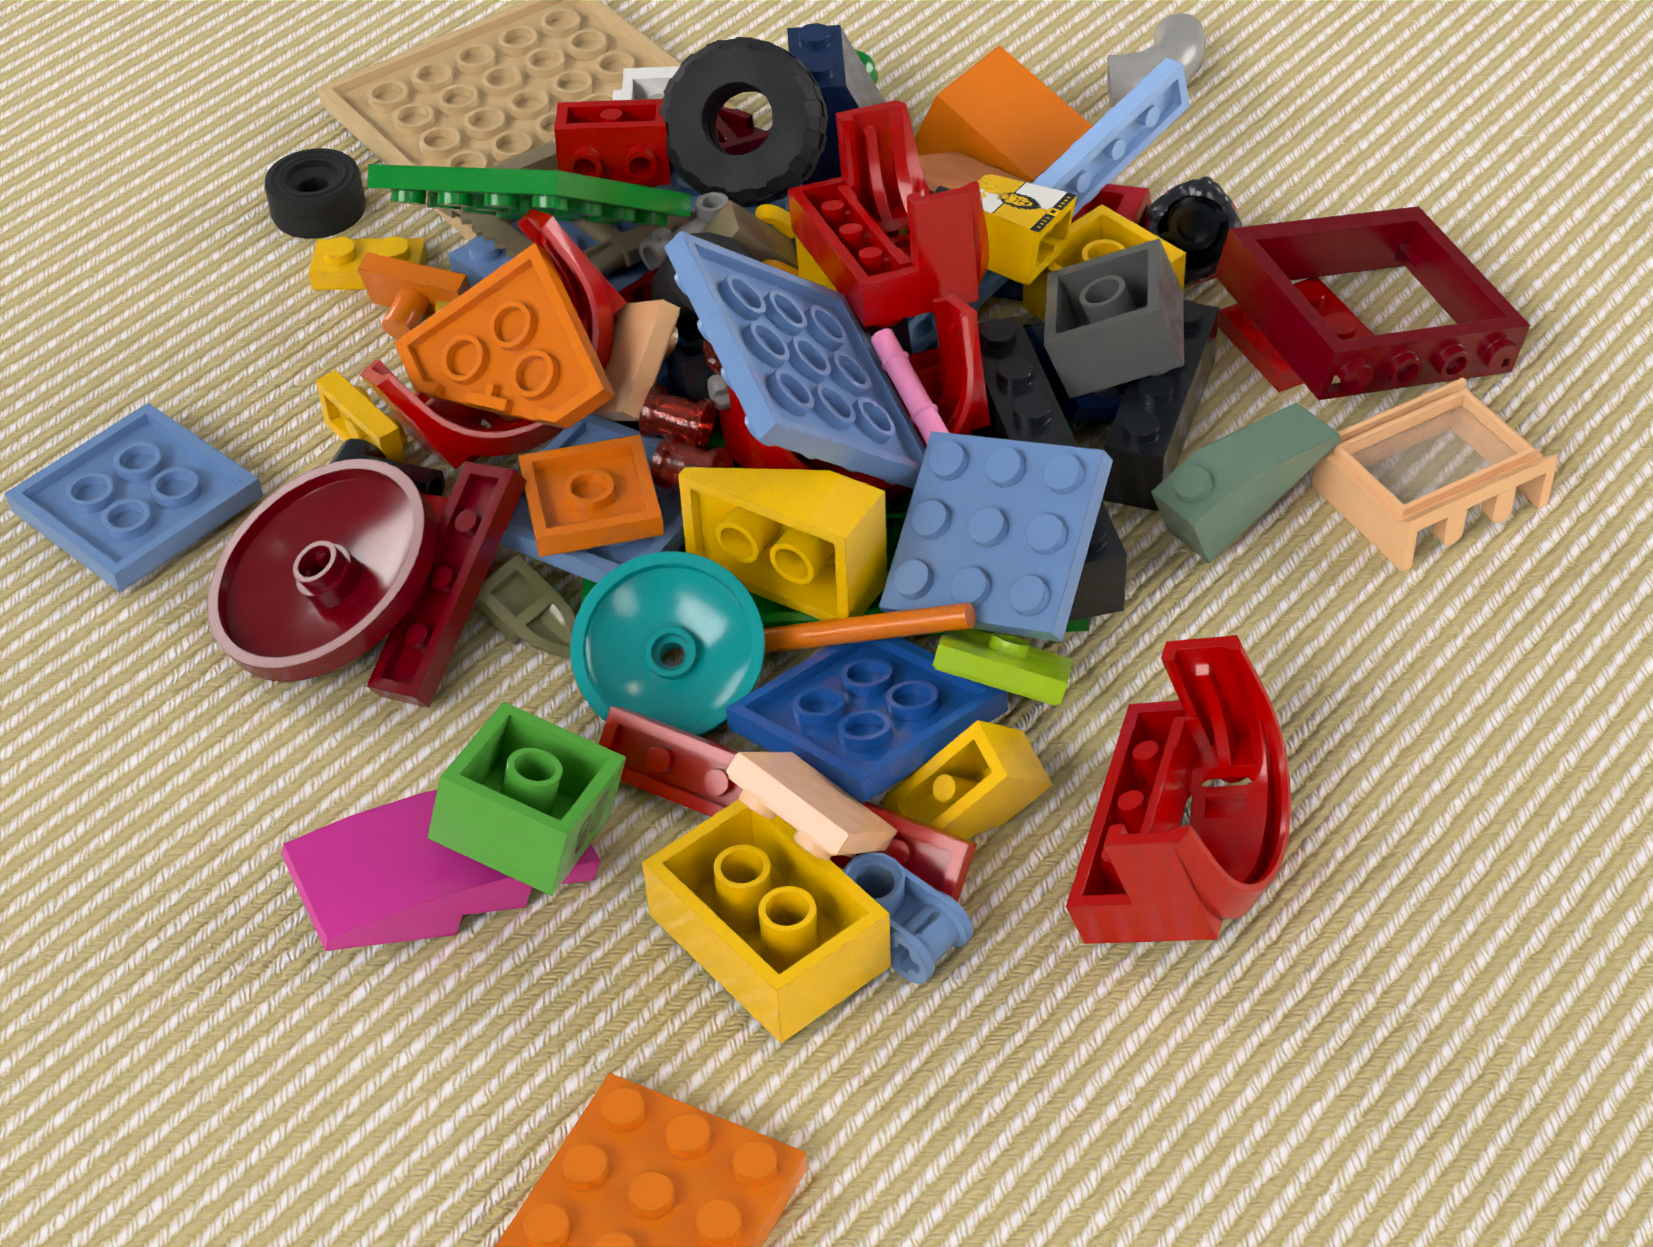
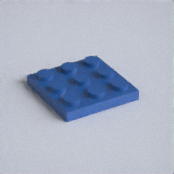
M901 637L828 646L727 706L726 714L729 730L770 752H793L849 795L865 803L923 766L977 720L991 722L1007 712V691L935 670V667L932 666L935 658L934 653Z

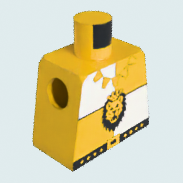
M994 174L984 175L978 183L989 241L987 269L1016 282L1029 285L1066 248L1077 195ZM940 185L934 193L951 189Z

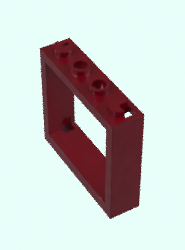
M1419 206L1229 228L1215 273L1216 278L1318 400L1512 372L1531 326ZM1405 266L1457 324L1341 340L1291 280ZM1337 375L1340 378V383L1332 384L1334 376Z

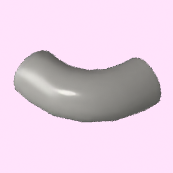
M1178 13L1170 15L1163 19L1156 27L1153 37L1155 44L1139 52L1108 55L1107 80L1110 107H1114L1143 77L1147 76L1165 58L1184 65L1187 83L1201 68L1206 40L1203 26L1199 20L1190 14Z

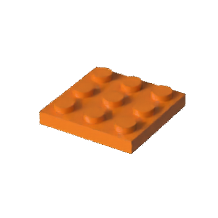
M609 1072L495 1247H763L808 1169L807 1154L805 1151Z

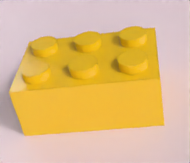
M738 799L642 862L649 915L782 1044L891 967L889 912L830 859H820L797 844L793 838L797 829L778 815L775 819L766 818L750 809Z

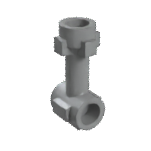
M718 192L703 194L695 201V219L672 232L663 226L653 231L652 235L644 239L645 241L639 246V252L645 265L651 271L661 266L667 256L664 247L680 231L688 234L701 233L728 202V197Z

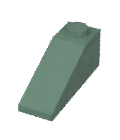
M1296 402L1196 450L1151 493L1168 531L1206 562L1211 563L1341 441V437L1338 432Z

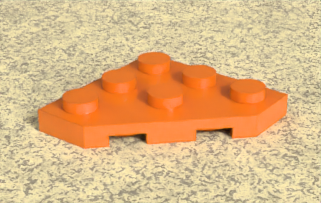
M536 243L526 248L394 342L414 390L433 399L568 429L616 396L548 251Z

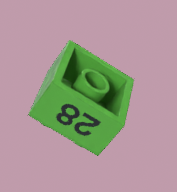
M503 702L440 776L427 839L553 896L611 817L626 757Z

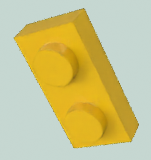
M391 236L387 238L350 239L347 237L317 239L308 272L312 290H367L357 270L367 252L426 265L428 254L425 238Z
M336 370L316 379L325 424L343 441L351 438L368 441L378 447L388 460L406 463L403 447L407 445V436L402 425L394 415H385L373 404L364 388L359 385L354 387Z

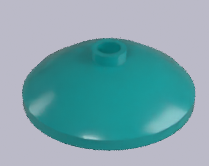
M675 551L656 552L633 558L619 565L606 574L592 588L575 618L570 642V657L574 677L582 695L604 722L607 720L611 706L624 707L702 737L728 722L727 706L755 690L764 665L765 634L760 613L753 598L745 586L730 571L718 563L699 555ZM674 648L683 650L685 657L680 665L668 667L663 664V657L666 652Z

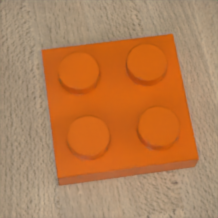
M640 434L518 456L521 476L527 481L524 491L539 557L664 535L663 518Z

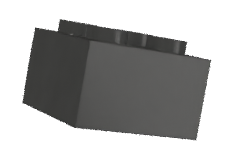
M1159 238L1047 273L1044 347L1070 399L1091 392H1104L1115 385L1150 375L1159 376L1170 369L1184 366L1183 291Z

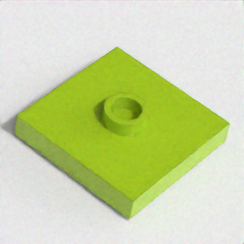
M963 629L944 632L938 644L932 666L938 671L1057 706L1062 704L1073 659L1032 647L1027 641L1008 634L996 632L989 634L975 629Z

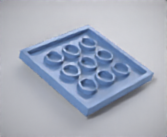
M680 231L664 247L676 271L674 275L675 282L681 291L688 296L699 318L697 321L698 329L704 338L712 344L722 365V378L736 393L745 411V424L750 433L764 445H775L800 453L808 459L823 460L842 466L850 472L858 471L880 478L891 485L899 484L914 489L926 448L886 372L882 369V365L845 295Z

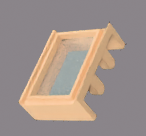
M1460 378L1440 388L1429 390L1417 398L1389 410L1381 411L1375 416L1341 431H1336L1340 434L1341 441L1314 466L1312 487L1401 572L1412 567L1417 532L1433 525L1432 533L1444 545L1450 546L1461 538L1464 531L1467 509L1482 502L1481 511L1494 523H1500L1512 511L1516 490L1538 509L1548 505L1559 454L1543 456L1467 390L1464 378Z

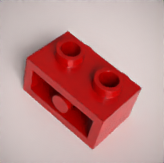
M663 99L558 102L554 126L558 170L653 188L658 185H671L672 163L668 156L665 155L667 154V127L661 114H659V108L661 109Z

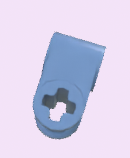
M870 852L856 856L845 866L843 872L889 912L891 967L911 983H925L934 973V964L952 947H962L971 940L974 934L973 925L960 904L952 897L935 890L901 866L895 858L884 853Z

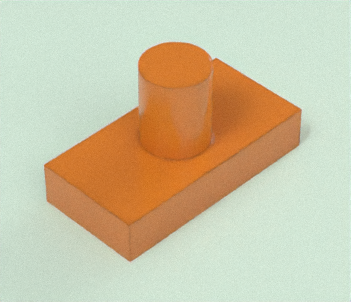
M368 252L357 269L372 303L390 307L381 325L386 333L396 339L401 338L418 326L424 315L432 316L435 314L437 301L452 302L471 288L466 274Z

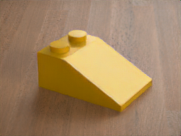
M685 467L678 474L686 553L699 555L718 563L739 579L749 592L823 621L862 616L885 588L887 581L885 491L830 470Z

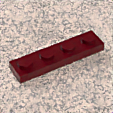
M465 461L437 524L436 552L428 578L411 608L390 631L366 686L380 697L426 708L430 707L527 481L516 470Z

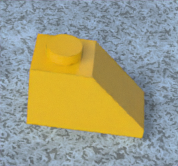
M977 720L882 800L889 810L966 839L1004 825L1053 786L1023 730Z

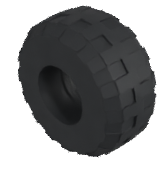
M736 37L734 39H720L709 43L701 50L689 55L680 64L681 66L674 76L669 79L663 92L665 94L661 109L659 108V114H661L667 127V154L665 155L670 159L675 169L674 171L688 186L700 195L718 192L726 195L728 201L731 200L741 207H757L778 199L782 200L788 196L789 188L798 187L805 180H808L816 169L815 166L821 154L824 152L827 140L826 127L828 116L821 89L811 72L798 58L786 49L771 42L752 37ZM742 92H758L767 97L772 108L773 124L768 138L758 149L745 155L727 154L722 149L716 136V120L720 109L730 98Z

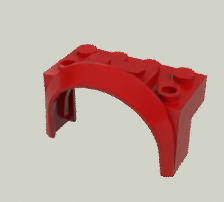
M893 100L836 113L842 177L789 188L788 199L791 227L793 233L836 290L845 295L853 312L864 327H890L901 322L903 318L929 312L934 313L933 299L950 294L956 295L965 303L979 301L978 286L988 267L989 241L978 181L970 182L960 188L930 194L921 167L908 108L904 102ZM909 229V233L899 235V230Z
M531 209L517 222L516 226L532 244L536 243L548 251L605 371L612 351L613 326L617 321L616 313L627 302L574 243L552 215ZM379 359L374 360L360 374L395 412L393 415L424 449L455 470L464 464L465 461L474 462L480 456H504L532 449L552 439L564 429L520 418L506 421L490 411L429 398L418 392L413 394ZM483 419L490 426L489 428L481 424Z
M950 294L933 299L939 347L911 354L908 360L932 403L938 406V414L948 432L971 435L972 430L991 425L980 351L977 311L956 295ZM885 371L886 374H887V376H888V378H889V380H890V382H891V384H892V386L894 387V389H895V391H896V393H897V395H898L900 401L902 402V404H903V406H904V408H905V410H906V412H907L909 418L911 419V415H910V413H909V411H908L906 405L904 404V402H903L901 396L899 395V393H898V391H897L895 385L893 384V382H892V380H891L889 374L887 373V371ZM727 385L731 408L725 410L718 409L725 448L742 468L830 470L885 491V503L899 499L914 491L912 488L899 484L891 485L880 478L858 471L850 472L842 466L823 460L808 459L802 454L788 449L762 444L746 427L745 411L736 393ZM913 424L914 427H915V429H916V431H917V433H918V435L920 436V438H921V440H922V442H923L925 448H926V447H927V444H926L924 438L922 437V435H921L919 429L917 428L916 424Z
M1238 635L1166 641L1161 660L1179 700L1128 705L1066 904V908L1084 944L1218 940L1223 919H1237L1246 915L1280 868L1287 847L1291 818V789L1286 749L1272 702ZM1247 778L1252 781L1247 785L1202 786L1204 782L1212 779H1221L1227 783H1236ZM1192 795L1189 825L1180 827L1186 802Z

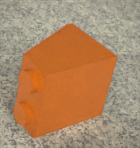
M998 45L936 95L914 138L919 156L960 152L1033 183L1040 174L1044 173L1075 141L1079 140L1093 126L1003 47Z

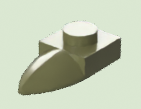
M516 554L483 582L474 606L513 644L522 639L529 645L548 654L571 659L570 642L576 618L573 610L546 580Z

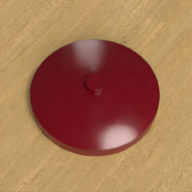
M349 459L333 462L310 470L288 482L265 499L244 520L227 543L218 560L210 582L207 601L208 622L216 642L245 671L256 677L278 682H292L318 677L332 672L360 657L380 642L401 621L415 602L428 578L437 544V525L431 504L422 491L404 472L386 462L372 459Z

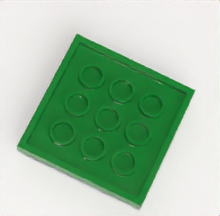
M368 164L367 188L391 191L390 202L425 205L427 197L428 208L461 210L462 208V213L496 215V218L520 220L529 210L535 209L552 215L557 222H574V219H586V222L619 225L620 221H628L637 225L667 227L668 216L690 217L691 194L559 170Z

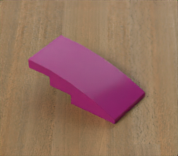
M437 790L416 794L351 815L284 843L281 851L284 862L325 951L456 935L462 915L525 908L533 887L427 839ZM592 844L589 845L561 884L593 881L595 879L601 860Z

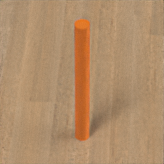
M970 602L768 627L764 628L765 654L971 629L975 626L976 614L973 605Z

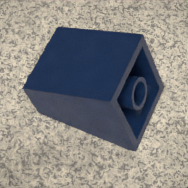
M811 23L803 27L787 28L788 52L798 58L813 75L821 89L828 116L826 127L827 140L824 152L815 166L816 169L802 185L842 177L836 113L884 103L885 100L841 25L826 26L820 23Z

